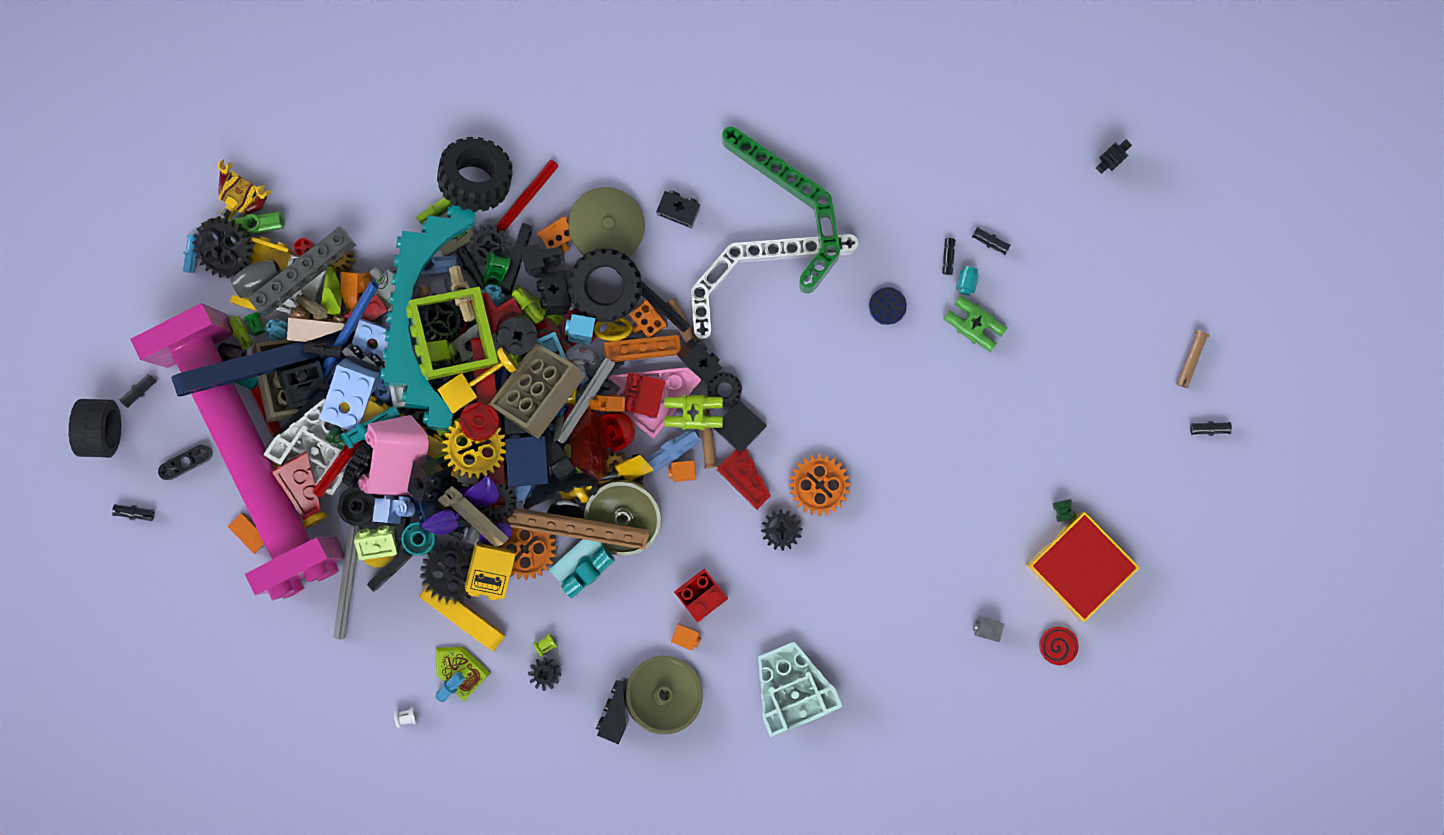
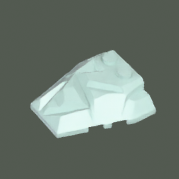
M795 642L758 657L762 716L770 738L807 724L843 707L835 688L813 665Z

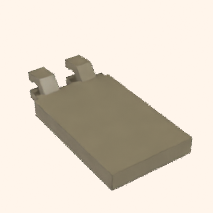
M454 487L445 491L446 494L438 499L444 507L452 506L456 512L495 547L504 544L509 539L465 497L463 498L462 494Z

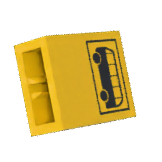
M476 542L465 583L466 592L475 597H480V594L488 596V599L498 601L499 598L505 599L516 555L514 550Z

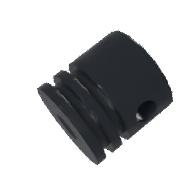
M222 342L218 347V352L223 362L247 356V349H242L238 345Z

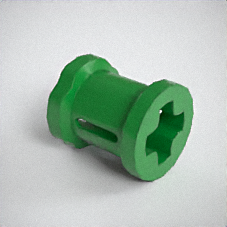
M259 312L244 317L251 330V336H257L266 332Z

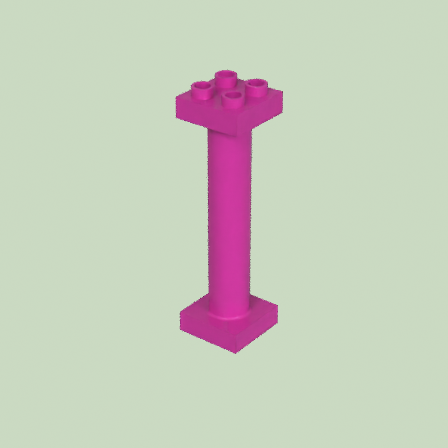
M200 303L130 340L140 360L166 368L177 364L180 372H185L223 362L215 344L233 336V329L226 313ZM234 383L191 394L272 558L271 561L245 573L254 595L269 594L272 601L279 598L286 599L305 589L301 580L306 578L308 583L315 580L319 582L338 573L340 570L336 563L344 559L345 554L337 538L316 537L312 540L310 539L293 503L272 473V470L275 469L273 462L263 455L266 448Z

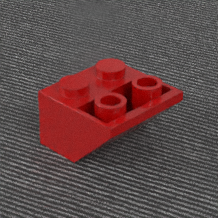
M705 568L674 591L675 595L697 623L728 600V597Z

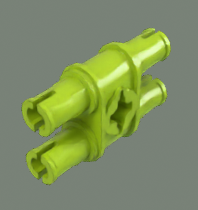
M684 394L682 397H665V408H682L683 410L682 416H665V427H677L684 430L701 429V431L706 428H723V416H706L704 414L706 408H723V397H706L704 394ZM693 406L695 410L699 411L695 418H693L692 414H689V410H692Z

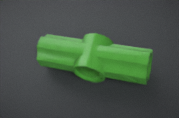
M282 212L261 215L249 214L242 218H236L235 225L242 223L241 230H248L245 235L253 233L260 235L266 231L284 229L285 219ZM257 221V225L252 228L253 222Z

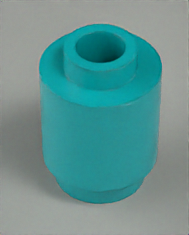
M963 266L956 287L960 294L970 296L971 293H975L979 277L978 269Z

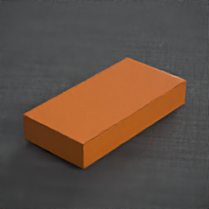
M241 513L227 526L254 554L265 545L256 526L244 513Z

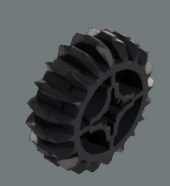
M433 293V294H431V295H426V296H424V297H429V296H434V295H439V294ZM449 300L418 306L426 342L447 340L450 343L459 336L458 333L463 330L460 326L464 322L460 320L463 316L459 314L460 307L456 308L455 301L451 302Z

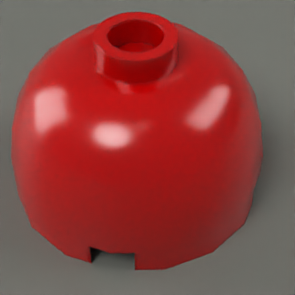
M613 412L601 417L602 426L599 427V435L603 444L606 447H610L611 451L625 449L634 441L635 425L627 414Z

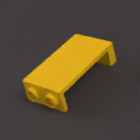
M262 236L259 239L252 237L251 241L255 243L253 249L255 253L251 255L253 261L249 262L250 265L259 261L274 259L281 271L287 268L291 254L293 255V251L288 249V245L277 242V245L272 244L270 239ZM231 296V303L258 312L248 300L249 297Z

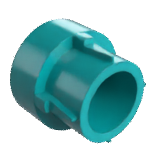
M418 522L412 523L402 533L401 539L404 549L412 555H425L431 552L436 545L437 535L434 533L422 534L424 541L421 544H417L415 536L421 533Z

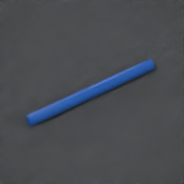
M369 282L333 346H345L379 287L376 282ZM327 357L321 366L324 377H327L337 358Z

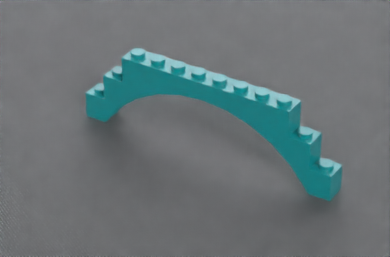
M454 205L452 207L448 206L447 218L428 215L427 222L423 221L422 233L402 230L401 237L397 236L396 248H400L399 255H395L394 266L398 268L397 274L393 273L391 285H395V292L390 293L389 301L390 304H393V309L388 311L387 322L391 323L390 330L386 329L385 341H388V349L384 348L382 360H386V367H381L380 379L384 380L383 385L407 388V390L403 389L402 401H405V407L428 410V412H424L423 423H427L426 429L450 432L449 426L452 425L453 414L446 402L426 381L425 376H422L412 350L406 307H408V302L411 300L413 289L421 272L434 254L450 240L473 228L475 212H472L470 209L462 210L458 205L456 207Z

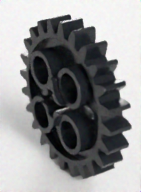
M218 216L201 223L202 226L197 228L198 232L193 235L197 240L192 242V244L197 245V248L193 249V251L199 254L195 258L201 259L202 261L199 265L205 264V271L211 269L213 276L218 273L219 278L224 276L230 278L243 268L249 266L248 262L253 261V258L249 255L255 253V251L250 249V247L254 246V243H249L248 241L252 236L245 235L248 231L247 229L241 230L242 223L235 225V219L229 221L227 216L222 219Z
M366 440L357 447L352 455V460L349 461L343 474L342 483L350 488L357 485L362 474H367L370 471L373 448Z
M448 542L447 547H444L441 543L440 550L434 547V554L427 553L429 559H423V563L426 566H421L420 570L424 573L420 574V578L425 579L422 582V586L428 585L425 592L432 591L431 598L437 595L439 596L438 602L443 598L445 599V604L452 600L454 605L457 599L463 603L464 596L471 599V595L465 590V584L460 581L466 582L467 575H463L460 570L463 568L469 569L472 559V548L466 551V544L459 548L458 542H456L454 547ZM449 556L454 557L456 562L448 563L445 558ZM440 571L443 573V577L436 578L433 572ZM455 571V575H448L449 572ZM456 583L458 585V589L451 590L448 587V584Z

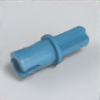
M187 235L186 251L183 252L185 254L183 272L194 273L196 266L195 257L199 254L193 251V249L197 248V245L192 244V242L197 239L193 235Z
M458 672L449 680H446L443 683V687L436 692V699L440 702H445L451 694L457 692L458 686L465 680V676Z

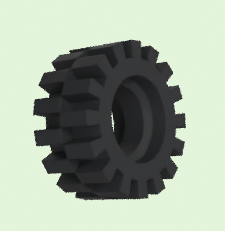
M718 373L708 383V396L722 397L718 394L717 388L721 383H729L732 387V393L728 397H723V407H731L740 399L742 393L741 382L732 373Z
M497 483L499 495L505 497V505L501 509H494L491 505H480V507L489 519L503 521V518L508 519L510 514L513 515V510L517 507V499L510 487L508 488L505 484Z

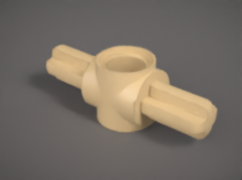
M460 266L450 267L449 273L453 283L451 286L452 292L470 289L468 282H464ZM470 296L454 299L456 306H460L464 321L470 322L474 320L475 315L470 304Z

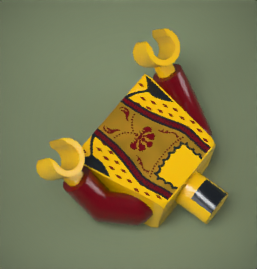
M224 159L219 161L217 164L220 170L218 194L219 199L227 204L220 214L225 217L227 216L230 220L236 211L246 216L261 210L267 199L266 196L271 195L272 191L270 189L264 191L266 185L256 187L233 171L229 172L228 170L233 167L231 162L225 166Z

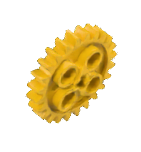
M455 421L456 428L449 426L448 429L451 434L445 433L444 436L448 440L442 441V444L447 446L442 449V452L448 453L443 459H450L447 466L454 465V473L460 470V477L467 473L468 479L471 478L472 474H475L476 479H479L481 473L485 477L487 471L493 474V466L496 468L500 467L497 461H504L500 454H506V450L501 449L505 446V442H501L505 435H498L501 428H498L495 435L488 439L491 441L490 444L478 447L477 452L471 449L459 455L458 451L470 448L472 443L479 445L487 440L473 441L467 438L461 432L459 422ZM458 437H464L467 441V444L465 446H459L456 443V439ZM484 448L490 449L492 457H484L482 450ZM466 455L472 456L474 463L471 465L465 464L463 457Z

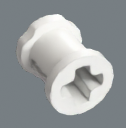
M415 707L401 712L398 710L394 711V720L397 728H401L405 724L413 723L415 725L418 723Z

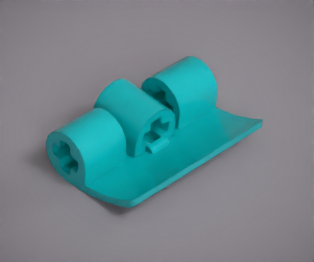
M582 539L555 563L549 571L562 583L561 588L564 593L573 598L582 589L601 576L600 573L611 565L615 558L602 542Z

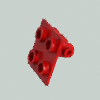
M628 372L623 392L625 411L657 418L666 381L643 376L639 373Z

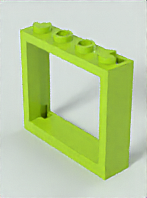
M480 287L409 300L408 307H406L407 318H411L412 321L410 331L412 337H416L417 345H415L417 357L420 356L422 364L419 367L422 376L425 375L426 381L493 367L498 364ZM470 296L485 359L433 370L418 306Z

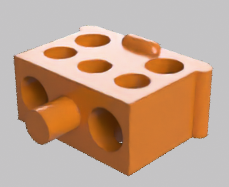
M563 216L537 233V236L543 240L548 249L560 246L564 253L570 250L567 245L571 241L570 235H564L568 231L566 217ZM558 236L562 237L561 241L556 240ZM550 241H553L554 245L549 246L548 243Z
M644 300V303L630 314L637 324L632 330L635 334L642 330L648 338H651L663 328H667L668 325L648 300ZM639 312L642 313V316L640 318L637 317V314ZM644 320L648 321L647 325H643ZM651 327L654 328L652 333L649 332V328Z
M596 394L593 399L589 400L587 409L625 412V397L617 396V394Z

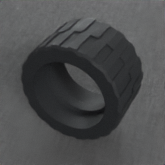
M78 399L74 403L69 417L68 437L71 450L77 457L111 458L114 456L121 437L120 410L114 400Z

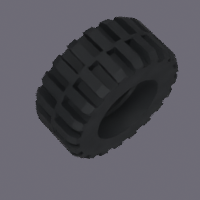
M466 137L465 140L461 138L456 140V143H450L443 150L439 161L437 182L439 183L438 188L440 192L443 193L446 200H451L452 205L455 207L458 205L465 211L470 209L472 212H478V210L484 212L488 211L489 207L492 209L497 207L508 195L512 180L513 166L506 152L503 153V149L499 145L495 146L493 141H485L481 137H478V139ZM466 167L480 168L487 172L491 179L483 182L470 181L464 178L459 173V170Z
M608 248L589 251L576 261V264L570 271L568 293L571 296V302L581 314L586 317L595 318L597 322H613L627 316L637 306L641 298L643 285L640 271L634 261L620 251ZM601 267H609L616 270L623 279L624 287L621 296L609 304L595 301L590 296L587 288L590 275Z

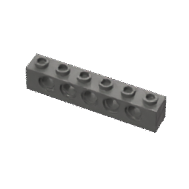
M339 226L251 295L248 300L259 314L268 316L325 271L327 267L334 264L353 249L356 243Z

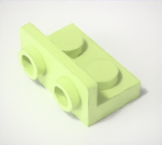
M383 525L376 529L364 528L359 530L354 538L359 561L397 555L398 548L394 537L395 526Z

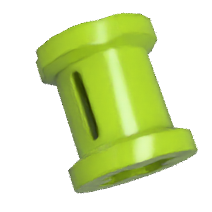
M550 633L540 641L533 642V646L540 657H543L544 653L552 648L556 649L558 647Z

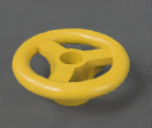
M624 317L615 322H621L626 327L618 326L614 322H597L594 326V332L599 338L608 342L620 341L630 335L632 324ZM607 323V329L601 332L600 327Z

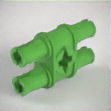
M960 295L954 305L966 312L968 318L963 320L952 311H949L943 320L955 327L958 334L961 333L971 340V343H977L991 352L997 343L983 334L984 328H989L1002 337L1008 327L994 319V314L988 313L979 304L975 303L974 305ZM979 318L978 324H977L978 326H976L975 328L972 329V327H973V326H972V325H973V322H972V321H975V320H977V319Z

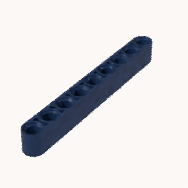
M340 332L328 334L308 342L317 344L328 343L333 346ZM301 341L173 375L171 379L177 396L181 397L325 358H321L318 355L305 354L304 345L306 342Z

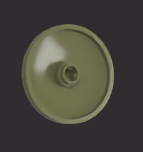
M611 187L595 188L583 194L572 207L568 220V231L571 241L583 256L595 249L608 248L620 251L629 257L639 247L645 230L644 217L637 202L627 193Z
M614 480L600 486L595 496L591 495L585 507L584 519L649 530L647 549L659 533L662 513L657 499L646 487L630 480ZM602 543L611 554L619 556L634 555L645 550Z
M656 656L642 662L632 672L626 684L625 702L630 716L641 728L657 735H671L684 730L696 719L703 702V690L699 677L687 663L671 656Z

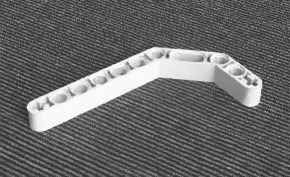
M852 234L838 235V240L841 241L839 255H848L855 252L858 246L857 238ZM819 237L730 244L691 290L693 325L696 338L701 341L710 338L709 297L738 263L815 257L821 250ZM847 241H850V244L853 245L851 246V248H848V245L844 244H846ZM813 243L816 246V250L808 251L806 245ZM788 245H795L797 251L794 253L788 252ZM775 246L778 248V252L770 254L768 248ZM756 247L759 250V254L752 256L749 253V249ZM732 249H738L740 251V255L738 257H732L730 255V251ZM833 250L826 252L829 256L836 254ZM720 263L727 264L728 269L717 282L712 284L707 281L708 276ZM698 289L704 290V297H696L695 291ZM704 308L707 311L706 315L703 317L697 316V309ZM700 322H704V329L708 330L704 336L697 332L701 330Z

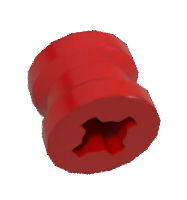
M300 238L295 241L293 249L301 257L307 249L310 250L315 245L306 238Z

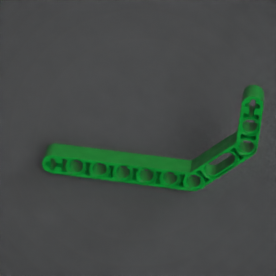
M733 126L726 127L722 132V143L726 149L814 209L821 250L803 271L799 280L800 290L806 294L812 293L838 261L840 254L830 193ZM747 146L750 150L744 151L741 148ZM764 157L766 160L760 162L757 158ZM773 168H780L781 171H780V172H774V171H772V169H773ZM794 178L796 182L790 183L787 180ZM810 189L812 192L806 194L803 192V190ZM822 199L826 200L827 203L821 205L818 203V201ZM824 217L829 218L831 221L833 236L830 238L825 237L822 233L820 219ZM833 250L836 254L829 256L826 252ZM822 265L824 269L818 271L815 269V266ZM812 275L813 277L811 283H808L807 285L804 284L805 282H808L811 279Z

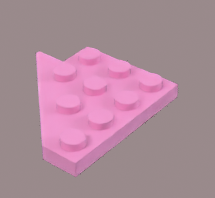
M687 367L639 372L643 376L666 381L657 418L628 411L619 412L627 414L635 425L655 439L664 427V417L673 416L679 409L665 408V397L690 395L701 382V379ZM628 374L609 376V379L621 388L616 393L617 396L623 397Z

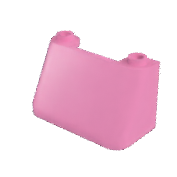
M412 415L368 424L365 438L367 443L373 448L370 474H362L358 481L360 489L369 494L412 497L407 491L413 461L427 456L429 441L426 432Z

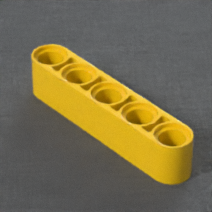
M426 585L419 595L423 601L493 652L496 651L506 637L502 631L467 605L461 603L459 599H457L454 605L452 600L445 604V599L443 598L438 602L439 596L437 595L431 598L432 591L426 593L425 590L428 587Z

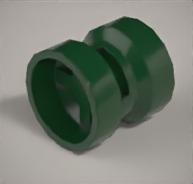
M334 425L326 436L325 441L334 443L341 451L346 446L341 437V433L344 431L340 426Z
M1071 499L1052 503L1054 510L1057 512V522L1076 518L1075 512L1071 510L1073 505Z

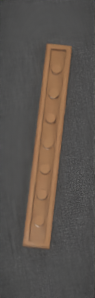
M494 505V509H501L503 507L502 505ZM520 508L514 509L513 515H509L510 518H503V522L508 523L512 528L645 550L649 536V530ZM497 519L496 521L492 520V523L502 521H499V519Z

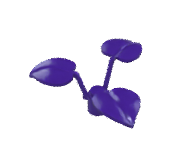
M487 475L474 486L464 487L459 491L463 498L465 497L477 509L480 504L483 506L492 505L499 496L496 484ZM452 510L438 512L422 523V527L434 534H448L457 528L458 522L456 519L460 517V514L457 512L455 515ZM503 521L493 523L508 538H511L512 529L508 523ZM481 533L479 534L482 543L494 546Z

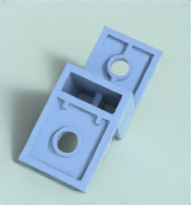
M361 318L352 344L359 346L364 356L372 352L382 359V351L384 348L388 349V341H385L386 329L390 330V328ZM375 339L378 342V347L371 348L368 345V340ZM345 357L336 367L320 419L348 430H352L356 424L362 423L370 396L376 390L380 381L381 370L375 372L366 369ZM342 402L348 403L350 411L344 412L340 404Z

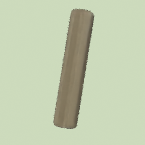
M298 294L296 296V303L317 318L326 319L328 317L326 315L328 311L306 295Z

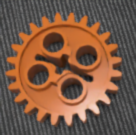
M818 454L817 459L810 455V461L803 458L804 464L797 463L799 469H792L796 475L789 476L793 483L788 484V486L794 489L789 494H795L796 497L792 501L798 500L797 507L799 508L803 505L804 513L810 509L811 515L815 511H817L818 516H821L822 511L829 515V509L836 512L835 506L837 505L841 508L842 504L840 501H847L843 495L850 494L848 490H845L846 487L851 486V484L845 482L850 476L843 475L847 469H840L841 462L837 465L834 464L836 458L828 461V455L824 459H821L820 454ZM815 467H823L825 472L822 477H817L814 474ZM808 472L818 482L821 480L824 482L822 486L832 495L831 498L822 489L815 488L816 483L807 476ZM803 480H808L811 483V488L807 491L803 490L800 486ZM830 480H836L838 483V488L834 491L828 488ZM817 493H821L825 497L822 504H817L814 500Z
M511 527V538L499 547L507 549L510 544H514L517 547L515 557L522 552V545H528L535 536H538V539L529 546V553L524 552L513 563L510 577L515 573L518 580L522 575H524L525 580H528L529 575L535 579L536 573L542 576V569L548 571L547 564H554L550 558L557 556L552 553V550L557 549L556 546H552L556 539H550L552 534L528 530L530 538L524 541L521 538V532L524 529ZM537 543H541L544 546V551L541 554L536 553L534 549ZM524 557H528L531 561L528 568L523 567L521 564Z

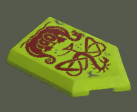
M436 647V676L445 682L455 673L461 672L465 676V680L458 686L455 694L464 702L491 673L464 647Z

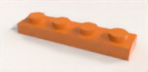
M679 335L604 342L603 348L605 358L613 362L677 356L676 353L681 349Z

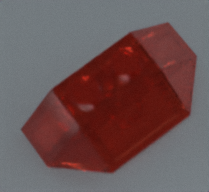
M587 409L571 432L570 460L574 467L600 481L607 477V446L604 432L600 426L602 424L601 418L592 410Z

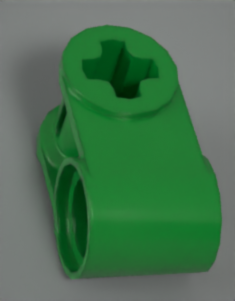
M493 252L490 253L484 270V286L487 287L491 284L501 286L504 276L509 269L510 257L503 258L496 256Z

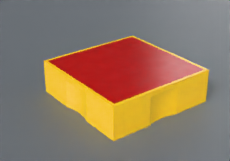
M1079 512L1076 518H1073L1050 544L1044 546L1025 565L1045 586L1057 595L1060 602L1081 622H1085L1139 569L1138 565L1086 512Z

